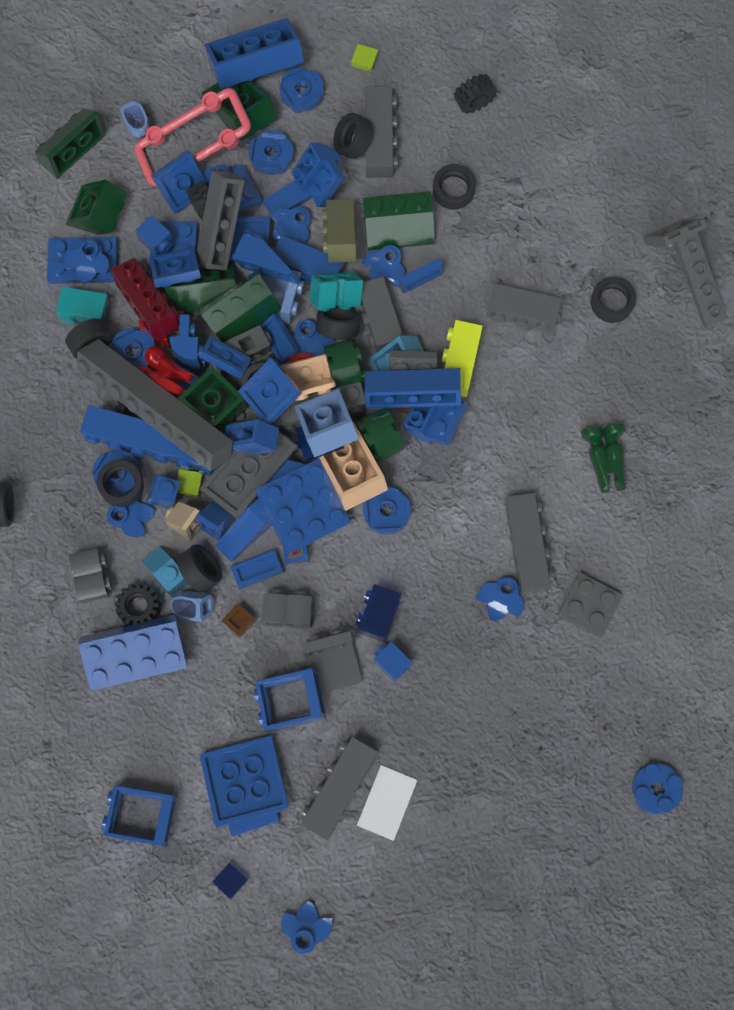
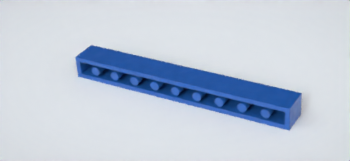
M88 405L80 429L82 437L88 443L98 445L100 442L107 444L108 448L116 451H121V449L129 450L132 455L144 457V455L151 456L153 460L160 463L173 462L179 468L189 470L191 467L198 469L201 474L211 476L218 468L216 467L209 471L204 466L199 465L195 459L186 452L181 451L177 445L163 437L160 432L142 419ZM287 460L270 482L306 464Z

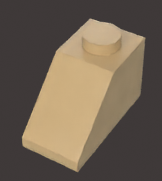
M178 502L176 506H171L167 511L165 522L169 528L191 542L200 530L195 518L200 511Z

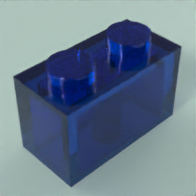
M374 584L372 590L368 589L363 603L367 604L364 613L359 612L355 623L356 626H359L358 633L385 643L402 593Z

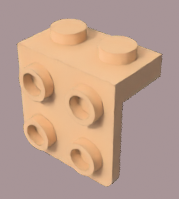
M326 354L280 365L302 391V394L295 401L306 399L309 397L308 394L318 392V395L326 394L332 391V387L336 386L330 374Z

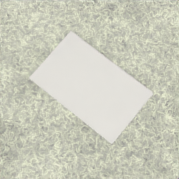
M381 765L357 826L394 841L417 780Z

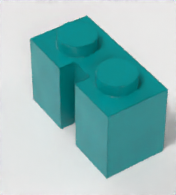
M354 272L311 275L309 301L320 311H330L335 306L343 310L361 306L363 280Z
M62 287L56 313L60 321L68 325H75V323L93 318L101 319L106 324L111 302L105 293Z

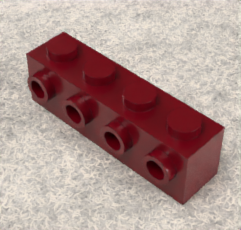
M134 257L110 269L115 285L154 341L179 329L176 321L179 319V315L174 306L169 307V301L165 293H160L158 291L159 287L155 288L154 280L149 278L148 270L144 264L140 265Z

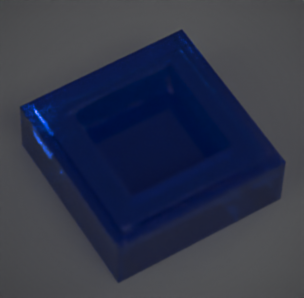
M229 863L213 880V883L229 899H232L246 884L248 879Z

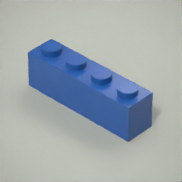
M460 368L365 372L366 408L461 406Z

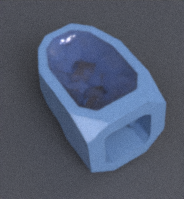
M132 101L123 105L119 112L128 132L138 138L144 136L149 128V121L140 101Z
M180 592L170 600V609L179 618L191 621H204L211 616L213 611V597L205 592Z

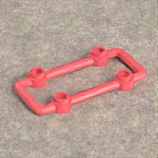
M226 88L217 94L215 92H207L202 98V103L161 128L158 126L148 128L146 137L136 143L134 151L150 185L156 186L151 177L154 173L143 149L150 144L154 146L162 145L165 142V135L207 110L210 112L218 111L221 108L222 101L228 97L242 126L234 131L231 129L223 130L219 135V140L192 156L196 163H199L224 147L226 149H233L238 145L239 138L249 132L251 124L235 90Z

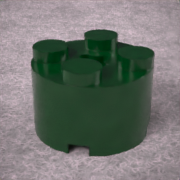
M347 339L323 346L331 377L336 384L334 388L357 382L363 384L365 382V371L360 362L362 357L355 339Z
M387 408L377 410L354 421L360 434L362 433V438L376 463L405 449L399 429L396 430L393 424L395 421Z

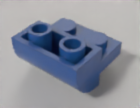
M314 142L309 144L291 174L300 190L309 191L317 207H325L326 200H330L345 178L338 166L342 158L329 146Z
M227 164L206 168L205 177L209 184L212 171L233 173L245 180L238 215L241 210L261 205L262 199L244 164L229 168Z
M180 315L179 337H170L173 353L179 366L188 369L194 375H202V367H206L207 361L200 358L199 355L204 345H200L195 323L191 322L190 316Z
M461 400V406L411 407L402 427L410 435L431 445L435 442L449 446L468 405L465 401Z

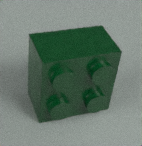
M213 367L178 397L179 401L220 432L247 408L246 400Z

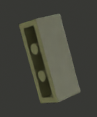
M326 200L327 209H322L323 223H327L323 224V238H327L323 239V253H328V263L356 262L354 200Z

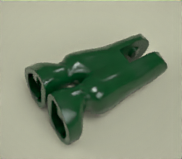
M622 423L608 425L603 430L598 426L581 430L582 438L590 444L588 453L601 493H609L608 474L613 473L616 490L622 491L626 489L623 446L618 443V438L625 432V425ZM602 433L606 443V447L602 445Z

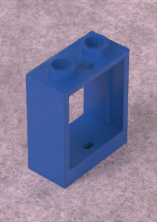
M310 668L255 682L254 697L256 702L260 704L261 712L258 713V718L264 730L272 732L327 719L317 670ZM304 680L311 714L275 722L269 688Z
M114 785L113 791L110 790L107 797V805L110 808L108 816L105 815L103 818L101 830L104 831V836L166 847L176 797ZM123 794L162 801L155 838L115 832Z

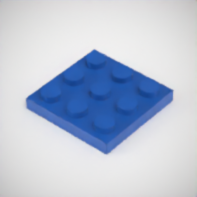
M320 459L255 489L286 554L298 550L351 523Z
M272 736L199 754L216 829L289 810Z

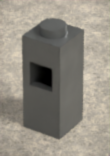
M259 325L223 343L251 358L256 354L264 355L268 353L272 340L266 330L263 331ZM216 366L218 372L221 375L226 373V371Z

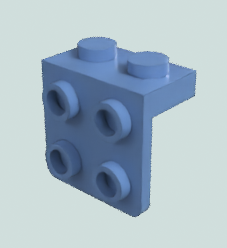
M292 270L300 280L299 285L259 273L282 306L281 310L277 312L283 323L290 324L292 315L296 316L299 304V302H296L297 296L302 294L304 281H301V272Z

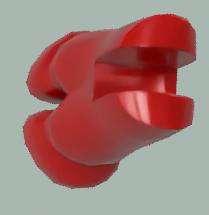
M158 346L150 347L145 353L146 362L156 370L155 372L144 365L136 366L138 370L163 389L178 395L184 392V389L178 385L180 380L182 379L190 383L192 379L190 372L167 357L166 352Z

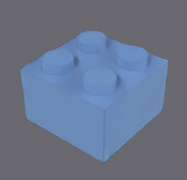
M339 388L294 406L314 457L359 440Z

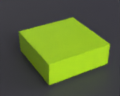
M357 44L351 60V66L372 72L378 56V49Z
M179 469L177 481H180L177 494L199 497L203 474Z

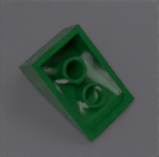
M251 81L240 82L229 87L236 91L251 124L249 132L239 138L241 141L277 119L270 96ZM218 83L202 91L201 94L202 96L207 92H215L217 94L226 89V87L220 89ZM226 98L222 101L221 108L215 113L228 129L234 131L241 127L242 124L230 98Z

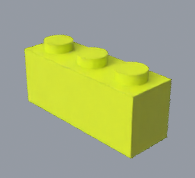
M455 320L454 328L449 327L447 341L451 342L449 349L444 348L442 362H446L444 369L460 368L461 396L467 397L482 325Z

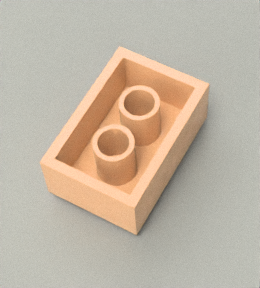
M354 422L353 425L359 440L317 456L345 511L388 490L385 477Z

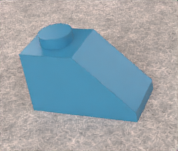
M398 336L369 358V361L374 371H389L390 350L424 351L417 336Z
M160 546L141 561L171 598L188 585L182 577L178 565Z

